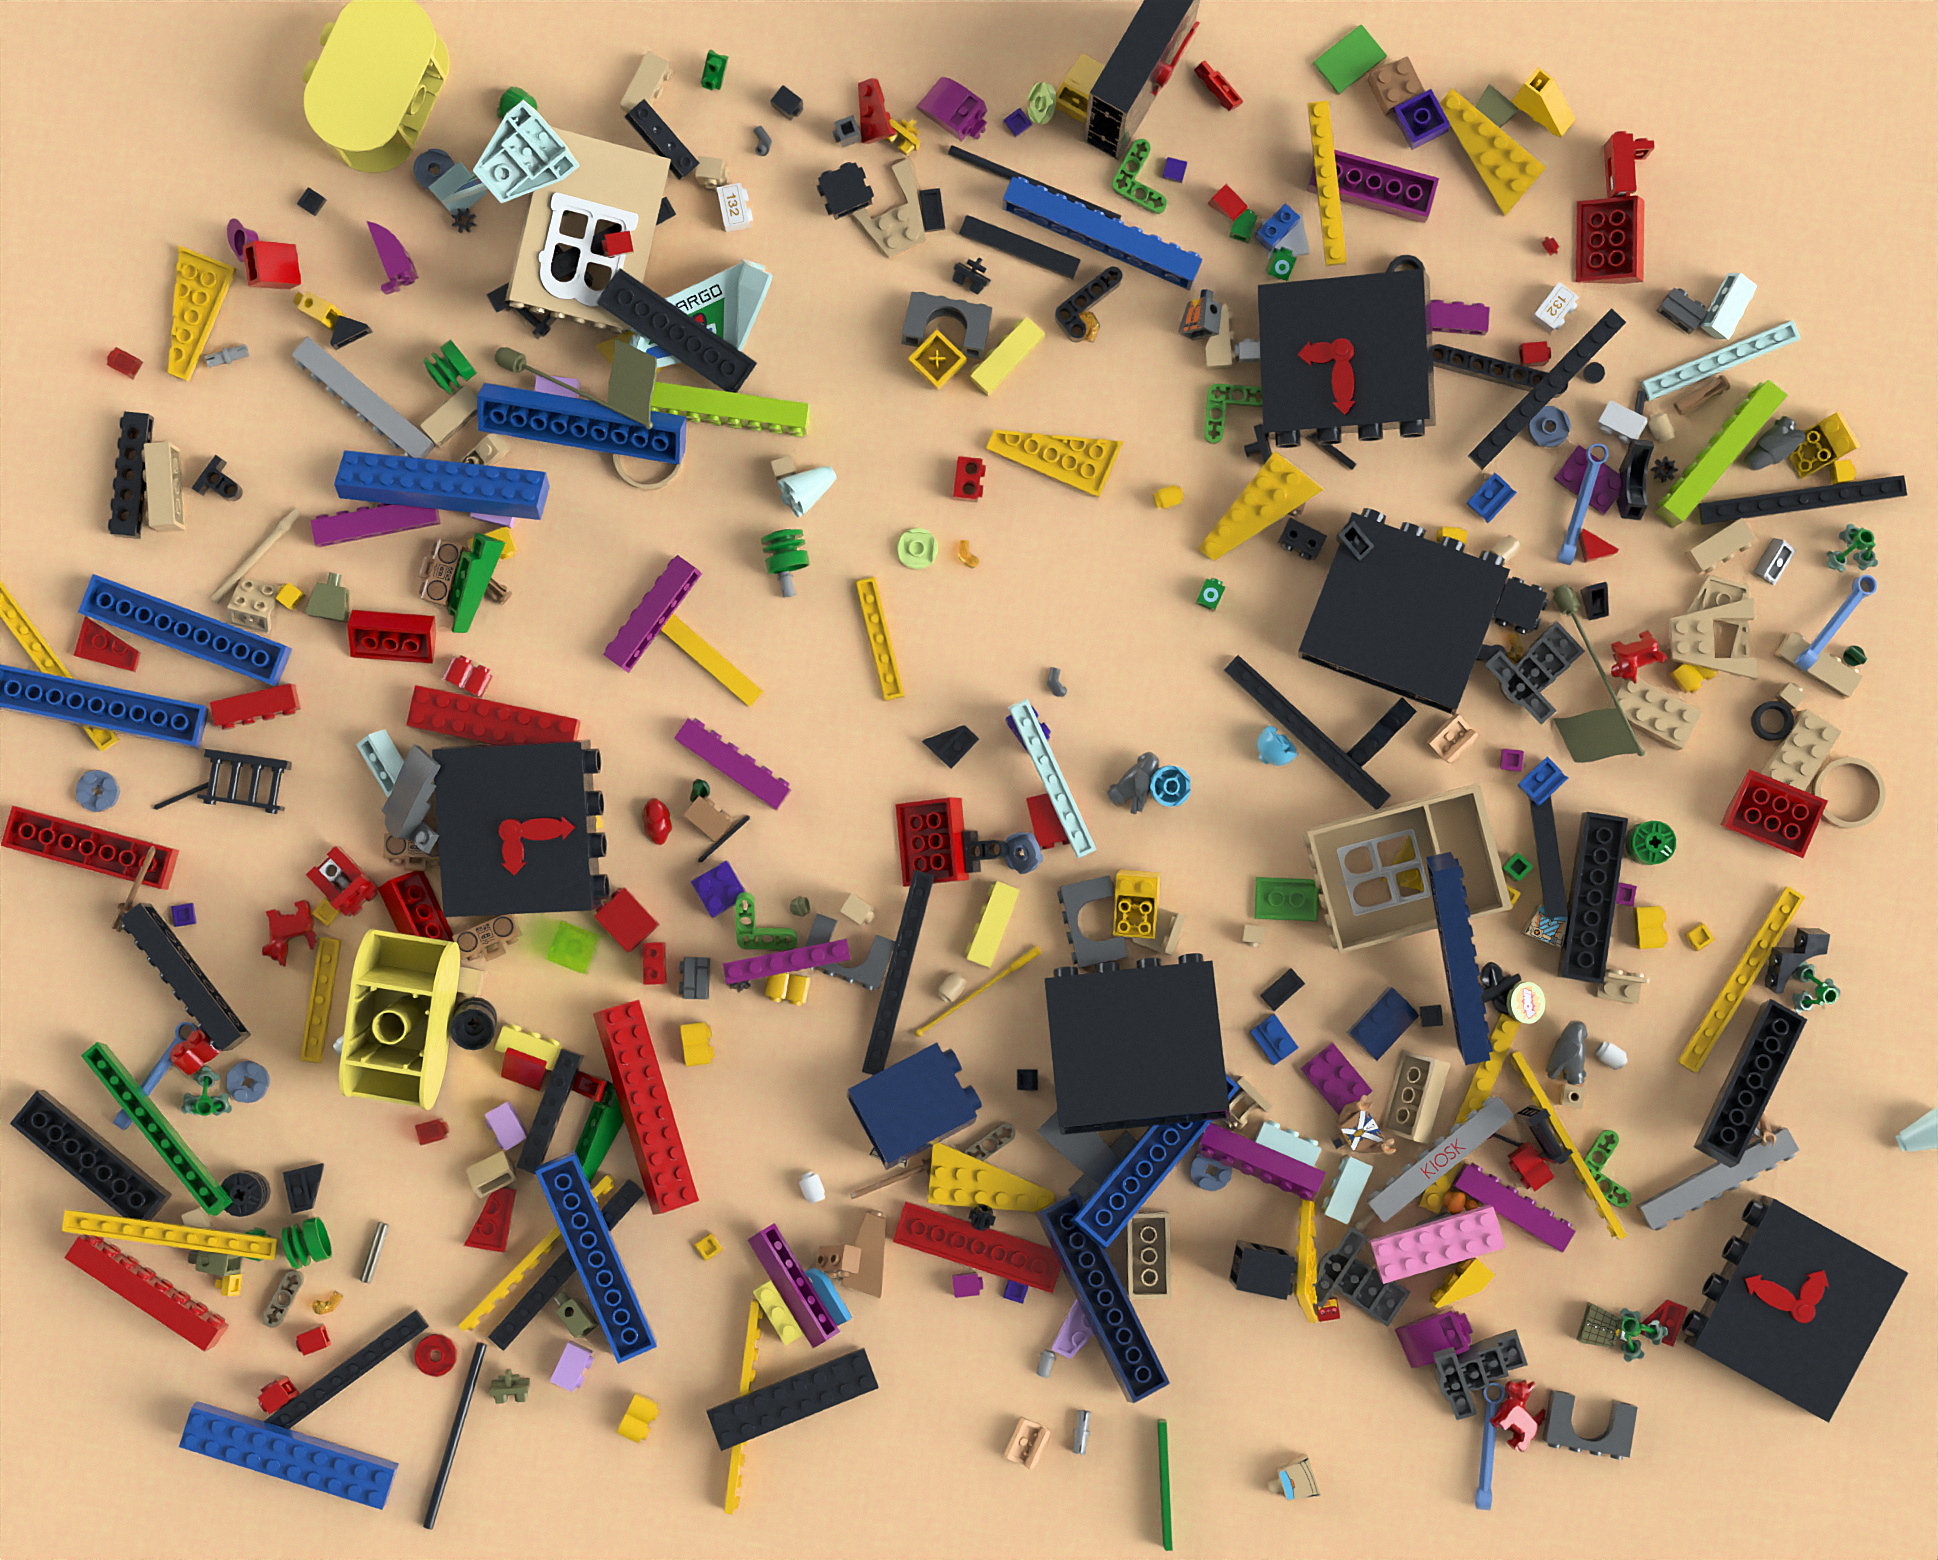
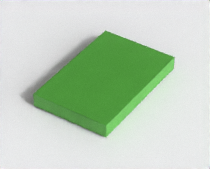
M1361 24L1316 59L1313 64L1339 95L1384 60L1387 54Z
M1256 877L1254 919L1317 921L1319 889L1316 887L1314 879Z

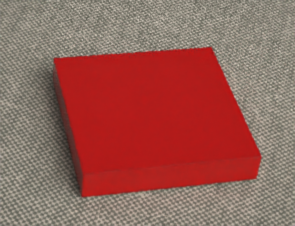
M508 1047L504 1056L501 1077L540 1091L543 1085L547 1062Z

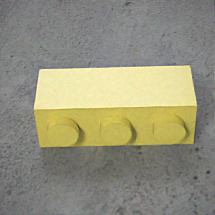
M512 1023L509 1026L502 1027L494 1050L505 1053L508 1047L545 1060L547 1062L546 1069L553 1071L561 1049L565 1048L560 1045V1041L549 1038L548 1041L540 1038L541 1034L534 1031L525 1033L521 1031L522 1027Z
M771 1279L753 1290L754 1295L785 1346L804 1335Z

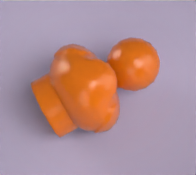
M1448 1190L1443 1206L1448 1208L1451 1215L1461 1213L1464 1208L1466 1211L1479 1208V1203L1475 1199L1467 1200L1466 1194L1463 1191L1452 1192Z

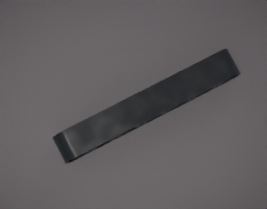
M1442 344L1433 346V351H1438L1442 355L1440 360L1433 357L1434 367L1529 392L1536 386L1533 384L1532 378L1537 377L1542 380L1548 374V372ZM1452 357H1460L1462 364H1454ZM1472 362H1479L1482 369H1474ZM1492 368H1500L1502 374L1495 375L1492 371ZM1513 372H1518L1521 375L1520 381L1513 378ZM1568 383L1553 398L1560 397L1567 390Z

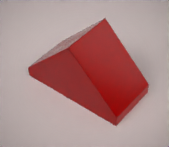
M1227 183L1208 201L1210 207L1232 221H1235L1248 208L1247 204Z
M1584 528L1580 531L1578 539L1585 563L1610 557L1618 553V548Z
M578 1070L572 1091L600 1102L604 1098L609 1081Z

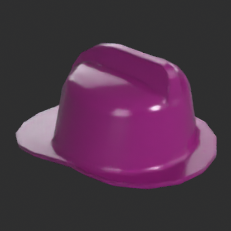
M232 218L227 226L229 245L237 255L238 260L243 262L244 253L242 246L252 241H259L258 234L253 230L244 228L236 218Z

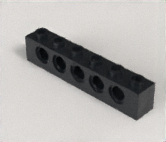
M124 411V415L120 419V429H122V432L117 442L119 458L117 457L115 461L117 476L113 480L115 494L110 503L112 519H109L108 530L115 537L141 538L145 503L144 492L147 485L143 479V471L146 468L145 462L142 460V450H144L145 443H151L154 424V417L148 413ZM134 430H138L137 438L131 439V433ZM136 450L135 458L129 460V453ZM132 470H133V471H134V476H133V478L130 479V480H127V478H126L127 473H128L129 471H132ZM127 491L132 493L129 500L124 499V494ZM129 511V518L123 521L122 514Z
M566 1048L561 1049L516 1168L536 1175L535 1168L543 1164L584 1055Z

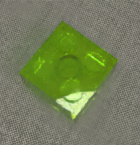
M561 920L546 960L588 975L603 935Z

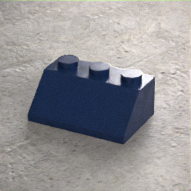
M1388 987L1346 1033L1378 1061L1419 1017V1014L1393 987Z

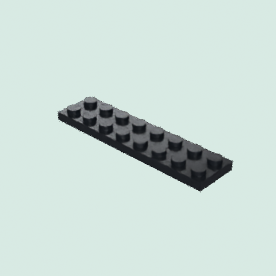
M620 267L596 301L598 305L726 392L737 393L757 365L755 360L742 351L737 350L735 346Z
M863 1347L710 1408L706 1412L719 1448L723 1451L879 1387Z

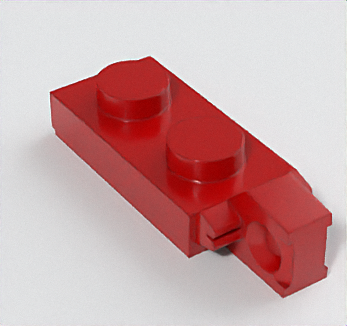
M1206 60L1202 61L1194 69L1197 76L1205 82L1208 89L1220 100L1221 105L1228 111L1239 107L1243 103L1241 97L1218 70L1214 71Z

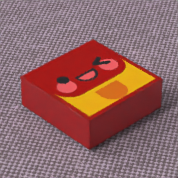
M1337 1297L1329 1298L1323 1308L1316 1305L1319 1322L1340 1319Z

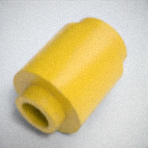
M1176 484L1159 489L1157 493L1152 494L1157 509L1162 508L1163 510L1181 504L1182 499L1185 498L1181 486L1177 487Z
M1441 526V529L1437 530L1436 542L1440 543L1441 537L1446 536L1461 541L1466 546L1467 530L1449 526Z

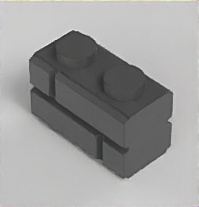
M1673 288L1656 311L1690 335L1708 311L1704 309L1705 306L1697 300L1692 301L1688 298V293L1683 289Z
M684 957V961H680L679 967L680 973L683 974V982H679V994H683L682 999H709L710 958Z

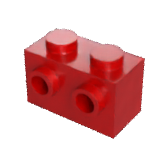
M287 1376L280 1381L274 1380L261 1389L262 1394L257 1398L261 1409L272 1414L297 1396L299 1391Z

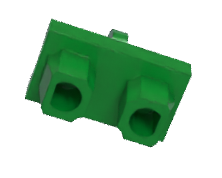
M711 49L708 51L701 80L703 88L711 91L714 88L717 90L722 88L729 59L728 56L719 55Z

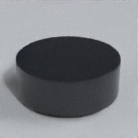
M1597 362L1588 364L1583 371L1584 379L1590 384L1599 383L1605 376L1604 367Z

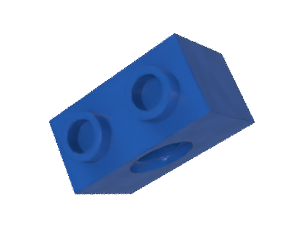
M1285 203L1257 231L1255 239L1270 252L1298 224L1300 216Z

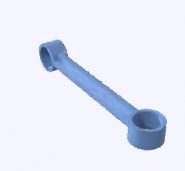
M1593 444L1586 450L1588 464L1565 541L1559 552V563L1571 565L1573 562L1576 544L1600 464L1604 463L1609 455L1607 447L1603 444ZM1593 447H1601L1603 449L1604 457L1601 461L1596 462L1591 458L1590 451Z
M1862 575L1853 581L1852 593L1811 645L1795 660L1794 663L1802 671H1807L1817 661L1819 653L1860 601L1876 591L1877 583L1872 576ZM1860 580H1864L1869 585L1868 593L1861 589Z
M182 1022L176 1027V1038L140 1086L148 1096L173 1062L169 1054L176 1044L186 1041L180 1035L181 1028L185 1025H191L193 1030L197 1031L199 1029L196 1024ZM122 1109L115 1117L113 1124L124 1131L131 1125L133 1120Z
M1493 1381L1489 1382V1385L1498 1386L1501 1393L1496 1400H1490L1486 1395L1487 1388L1482 1389V1396L1486 1400L1479 1485L1475 1497L1476 1509L1490 1511L1492 1504L1491 1482L1496 1428H1494L1489 1420L1496 1415L1498 1405L1505 1396L1504 1388Z

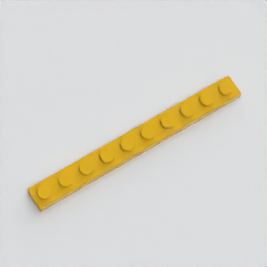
M0 580V616L41 672L74 679ZM82 726L102 753L120 741L114 732Z
M1785 886L1677 1063L1697 1074L1771 954L1772 947H1775L1805 896L1791 887Z
M1500 1013L1489 1038L1493 1052L1489 1053L1490 1061L1478 1064L1452 1127L1458 1122L1463 1124L1468 1120L1465 1116L1474 1109L1480 1110L1483 1107L1482 1102L1489 1097L1520 1023L1515 1021L1516 1019ZM1461 1161L1424 1190L1418 1203L1419 1206L1439 1214L1444 1198Z
M1520 1050L1510 1055L1512 1059L1509 1061L1515 1071H1520L1522 1075L1520 1080L1525 1089L1531 1090L1533 1094L1531 1099L1534 1105L1546 1108L1551 1115L1546 1118V1124L1548 1126L1551 1125L1555 1132L1553 1135L1559 1145L1562 1144L1563 1147L1572 1149L1573 1153L1569 1155L1568 1163L1572 1162L1576 1168L1574 1173L1579 1182L1583 1181L1587 1187L1585 1193L1590 1200L1594 1199L1598 1207L1595 1209L1601 1219L1605 1218L1607 1221V1231L1612 1238L1623 1239L1627 1236Z
M607 1174L592 1189L595 1198L601 1193L606 1195L614 1187L611 1183L615 1179L610 1174ZM558 1225L458 1326L463 1332L468 1329L472 1331L480 1323L478 1319L484 1313L487 1316L495 1308L493 1303L498 1298L502 1301L510 1293L508 1288L513 1283L515 1285L520 1283L525 1277L523 1273L528 1268L532 1270L540 1262L538 1257L542 1253L547 1255L555 1247L552 1243L557 1238L560 1240L564 1238Z
M70 1209L65 1210L62 1231L273 1261L276 1258L279 1239Z
M752 1300L750 1306L739 1397L753 1392L750 1390V1384L755 1382L756 1369L752 1368L753 1361L758 1359L759 1348H755L756 1340H760L761 1327H758V1321L763 1318L764 1309L760 1306L761 1304L758 1300ZM747 1441L732 1448L724 1514L733 1515L734 1510L739 1508L740 1496H736L737 1488H741L743 1475H739L740 1467H744L745 1454H742V1447L747 1445Z

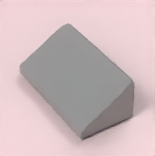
M1773 538L1753 572L1772 585H1775L1796 550L1783 539Z

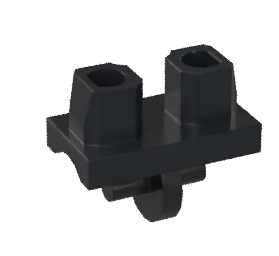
M980 257L976 262L968 259L966 264L971 266L972 269L961 262L956 263L953 268L955 272L952 281L963 285L966 277H969L973 280L969 290L977 295L980 294L984 287L990 284L991 279L977 272L980 271L984 274L987 268L981 265L983 259Z

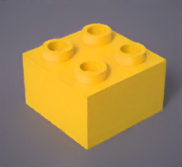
M937 329L908 358V364L937 391L967 363V358Z

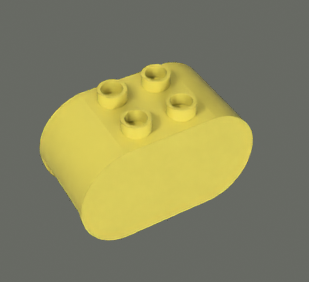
M352 0L341 11L336 23L328 22L325 25L320 37V44L324 46L318 61L311 59L305 67L302 77L303 82L307 84L304 91V109L313 130L341 163L361 172L382 173L399 167L411 155L447 78L450 66L449 55L442 39L435 32L429 16L415 1Z
M370 929L365 934L356 956L339 1068V1088L342 1096H356L417 1106L425 1110L432 1108L442 1084L448 1057L450 1028L454 1014L460 969V951L456 942Z

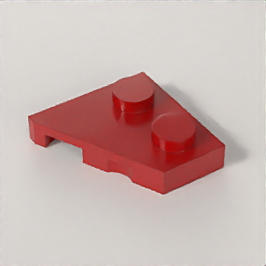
M1667 1299L1640 1324L1647 1326L1653 1320L1660 1321V1325L1668 1329V1334L1661 1339V1343L1674 1347L1688 1307ZM1641 1330L1640 1334L1645 1336V1331Z

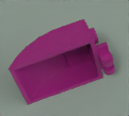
M940 77L915 107L961 142L968 135L978 140L981 137L980 132L984 133L986 131L985 126L987 122L983 119L987 112L985 102L966 87L950 78Z
M366 221L386 274L390 279V282L381 285L382 292L388 295L401 291L400 285L408 286L413 284L419 277L407 250L387 228L377 223Z
M1453 1306L1394 1329L1411 1368L1436 1363L1433 1352L1454 1347L1457 1355L1469 1350V1343L1472 1342L1469 1334L1473 1333L1465 1312L1461 1314L1459 1311L1455 1312Z

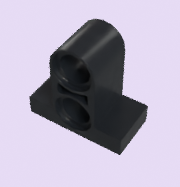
M217 455L213 457L192 486L193 490L203 496L210 487L230 501H237L243 495L242 487L221 472L227 462ZM218 474V481L211 483V477ZM235 486V492L232 495H228V488Z
M962 831L966 873L981 872L980 861L1002 859L1009 853V845L1003 840L978 841V831ZM996 844H998L1000 848L998 854H996L994 851V847ZM977 846L980 848V854L978 857L975 854V849Z

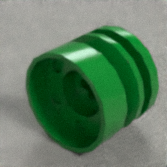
M451 339L440 346L443 357L440 358L436 353H431L436 360L434 364L427 357L423 359L427 372L437 385L447 391L449 395L453 392L448 385L451 381L457 388L460 387L456 377L460 376L465 381H468L477 374Z
M802 529L779 530L761 538L762 545H769L763 548V552L773 553V556L765 559L768 574L796 571L810 565L807 551L797 550V548L806 544L804 539H799L804 536Z
M1651 820L1637 824L1629 830L1625 840V848L1633 861L1641 865H1655L1666 862L1673 856L1677 839L1674 831L1667 824ZM1656 840L1657 844L1654 846L1650 845L1649 841Z
M318 1216L303 1221L302 1228L297 1223L293 1224L292 1228L290 1226L282 1228L281 1237L284 1252L292 1268L295 1270L302 1268L303 1265H310L311 1257L316 1263L331 1258L330 1239L324 1223Z

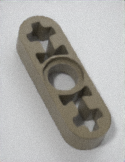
M1003 1123L968 1147L964 1153L967 1154L970 1151L975 1153L978 1151L975 1147L980 1145L981 1151L986 1155L982 1157L980 1153L976 1158L984 1161L1014 1139L1016 1135L1015 1128L1009 1123ZM1003 1127L1006 1129L1011 1128V1137H1002L1000 1140L1003 1143L999 1145L998 1140L992 1134L996 1132L997 1136L1002 1134ZM986 1139L994 1140L995 1148L993 1150L987 1151L984 1149L983 1142Z
M292 1270L284 1275L263 1314V1322L266 1326L273 1328L283 1322L303 1285L304 1276L300 1271ZM296 1275L298 1283L293 1284L290 1290L284 1289L283 1286L288 1287L291 1283V1280L288 1278ZM280 1293L288 1295L289 1301L286 1305L279 1303L278 1296ZM277 1308L284 1309L283 1312L282 1310L277 1312L276 1318L278 1321L270 1322L271 1317H269V1314H273Z

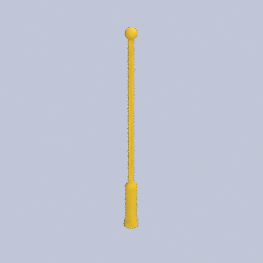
M1034 946L1032 950L1010 964L1007 970L925 1027L917 1029L915 1036L921 1037L923 1032L1011 971L1015 972L1036 956L1041 955L1042 952L1038 946Z

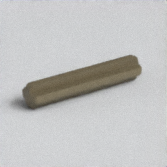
M377 1223L360 1277V1281L364 1283L372 1282L388 1232L389 1224Z

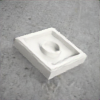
M1297 213L1300 216L1298 224L1275 246L1278 249H1281L1282 246L1291 249L1295 257L1310 253L1302 213ZM1269 219L1261 220V226H1263ZM1274 248L1270 252L1266 249L1268 261L1271 257Z

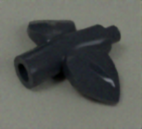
M1488 962L1480 972V980L1485 988H1482L1483 995H1480L1482 1002L1492 1001L1494 1008L1498 1012L1510 1015L1507 1008V996L1510 990L1514 988L1513 986L1522 981L1521 976L1517 973L1513 976L1508 974L1503 977L1502 969L1496 963Z

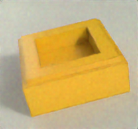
M324 897L311 914L329 927L341 911L335 910L330 905L331 901Z
M1701 923L1685 933L1696 951L1715 941L1705 923Z
M712 1232L694 1244L705 1262L723 1250Z

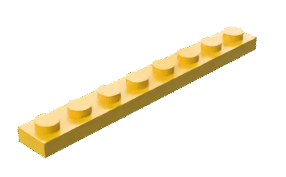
M1329 100L1308 102L1307 108L1325 267L1346 265L1347 258Z

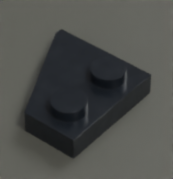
M962 725L936 736L926 738L922 743L952 769L979 741V738L968 727Z
M324 1163L283 1172L291 1214L314 1208L324 1170Z

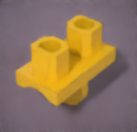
M892 118L889 120L891 128L895 129L896 135L885 138V140L892 144L897 137L901 138L903 142L898 149L906 156L914 149L917 151L920 148V140L915 137L920 132L915 128L917 121L912 119L908 123L903 119L898 124Z

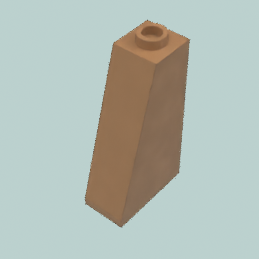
M871 1209V1212L866 1211L854 1247L861 1248L858 1274H849V1277H843L841 1282L843 1286L877 1298H881L883 1288L886 1217H883L882 1212Z

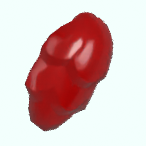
M652 798L645 804L642 813L644 831L655 844L662 845L666 842L668 834L672 830L670 812L662 801Z

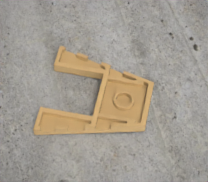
M910 157L891 166L908 203L872 220L866 208L851 213L888 258L926 241Z
M1708 575L1686 614L1749 599V586ZM1715 620L1737 626L1729 658H1748V620ZM1670 643L1666 650L1671 651Z
M1754 598L1671 618L1669 620L1671 661L1696 667L1702 666L1709 668V670H1719L1730 673V675L1751 678V680H1757V658H1715L1713 620H1754Z

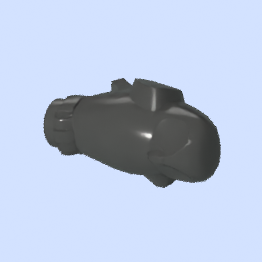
M1782 416L1779 420L1777 419L1775 425L1760 437L1755 447L1744 458L1745 465L1750 470L1757 471L1770 464L1774 465L1791 455L1801 443L1805 442L1806 436L1803 430H1796V423L1787 416Z
M1146 752L1139 756L1137 759L1138 763L1133 765L1119 782L1112 784L1110 790L1107 791L1109 798L1115 805L1119 803L1123 805L1127 800L1132 799L1131 814L1136 815L1137 811L1142 813L1150 793L1151 777L1159 768L1160 760L1152 752Z
M1570 1021L1562 1032L1561 1037L1556 1041L1545 1070L1548 1072L1547 1076L1552 1080L1563 1070V1077L1567 1080L1568 1084L1576 1085L1584 1082V1077H1586V1072L1583 1069L1586 1055L1584 1039L1588 1033L1586 1025L1582 1021Z

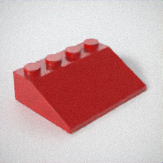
M1633 195L1577 201V283L1627 284L1643 282L1645 201L1641 197Z
M1749 769L1731 800L1720 825L1804 858L1828 800Z
M948 797L895 804L903 887L910 886L914 870L934 874L933 884L969 880V873H966L962 834V831H965L962 798Z

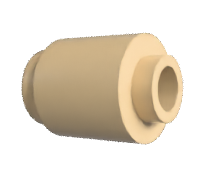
M1659 412L1649 417L1651 421L1647 424L1655 441L1658 440L1659 444L1675 438L1673 434L1675 431L1667 414L1662 415Z
M1508 535L1503 537L1490 552L1505 559L1503 565H1505L1519 551L1518 549L1521 545L1515 537Z
M953 972L938 987L937 991L939 994L937 996L945 1003L949 1001L953 1003L964 990V985L967 981L956 972Z

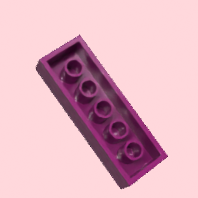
M1334 149L1341 201L1426 223L1439 178ZM1313 165L1306 191L1317 194Z

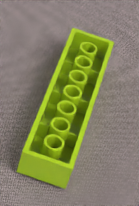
M1769 379L1764 383L1759 382L1748 392V397L1734 409L1736 414L1734 413L1731 417H1728L1721 425L1723 430L1720 429L1708 441L1710 445H1707L1696 455L1695 459L1697 461L1689 464L1682 472L1684 477L1681 476L1679 480H1676L1669 488L1671 493L1668 492L1657 502L1656 506L1658 508L1655 513L1673 528L1688 517L1788 396Z
M655 382L651 399V411L686 416L688 421L693 423H700L703 420L709 421L708 424L714 426H721V423L729 424V427L741 429V426L749 427V430L757 432L766 429L770 430V433L781 435L782 432H788L793 437L808 435L811 415L809 403Z

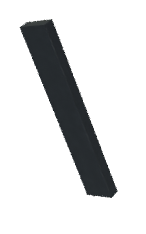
M966 215L959 232L960 236L1072 280L1081 261L1079 258L969 215Z
M1551 795L1539 807L1529 798L1546 919L1567 917L1568 911Z

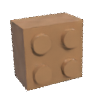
M1408 56L1371 72L1368 78V82L1384 116L1393 113L1394 107L1425 92Z

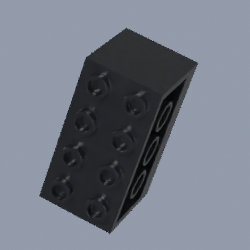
M1237 1240L1229 1282L1236 1290L1287 1300V1296L1292 1294L1293 1283H1291V1276L1296 1273L1297 1262L1295 1257L1286 1249Z

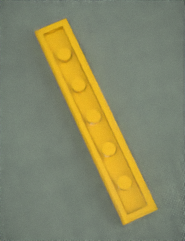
M874 576L855 581L884 700L886 702L905 697L876 578Z
M675 614L671 615L661 631L751 707L763 694V691Z
M321 936L319 938L300 1061L322 1063L341 939Z

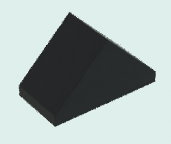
M339 315L330 344L335 350H338L373 331L365 323Z
M1352 519L1336 536V541L1358 561H1361L1374 547Z
M1607 582L1586 586L1580 590L1589 621L1609 616Z

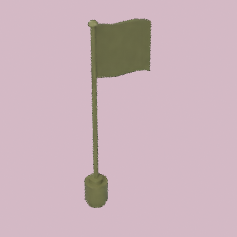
M614 338L615 351L609 378L608 403L526 365L525 355L509 347H500L495 354V361L498 365L517 374L526 369L643 424L647 429L653 427V423L650 421L651 399L657 375V357Z
M1568 584L1554 589L1553 598L1561 614L1572 615L1617 707L1594 710L1568 718H1553L1574 762H1594L1622 754L1638 753V756H1644L1645 750H1642L1575 614L1579 611L1578 608L1581 605L1573 589Z

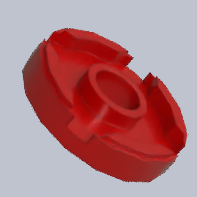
M442 1334L426 1336L417 1345L414 1356L416 1365L426 1375L433 1377L445 1375L454 1367L457 1361L455 1344L450 1338ZM432 1350L440 1351L441 1359L439 1361L432 1360L430 1356Z

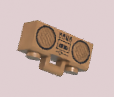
M439 539L438 543H434L431 555H434L433 559L424 557L418 577L426 579V582H422L419 594L422 595L421 599L448 607L462 552L466 549L464 546ZM430 564H433L431 574L427 575Z
M385 833L383 858L389 859V863H402V859L405 860V870L426 871L427 861H431L430 865H440L438 839L430 853H426L411 840L395 838L390 833ZM411 857L422 858V863L411 862Z
M506 914L452 937L459 946L461 959L472 961L480 957L479 953H483L485 960L489 961L506 954L503 943L506 942L507 945L518 942V937L522 936V932L515 915ZM497 943L498 948L487 951V947Z

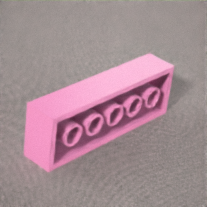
M1490 1204L1368 1240L1380 1281L1383 1284L1506 1248L1494 1207Z

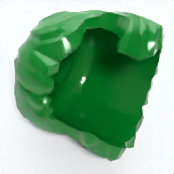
M511 86L501 95L499 107L497 108V117L503 120L505 115L522 100L537 111L536 100L522 88Z

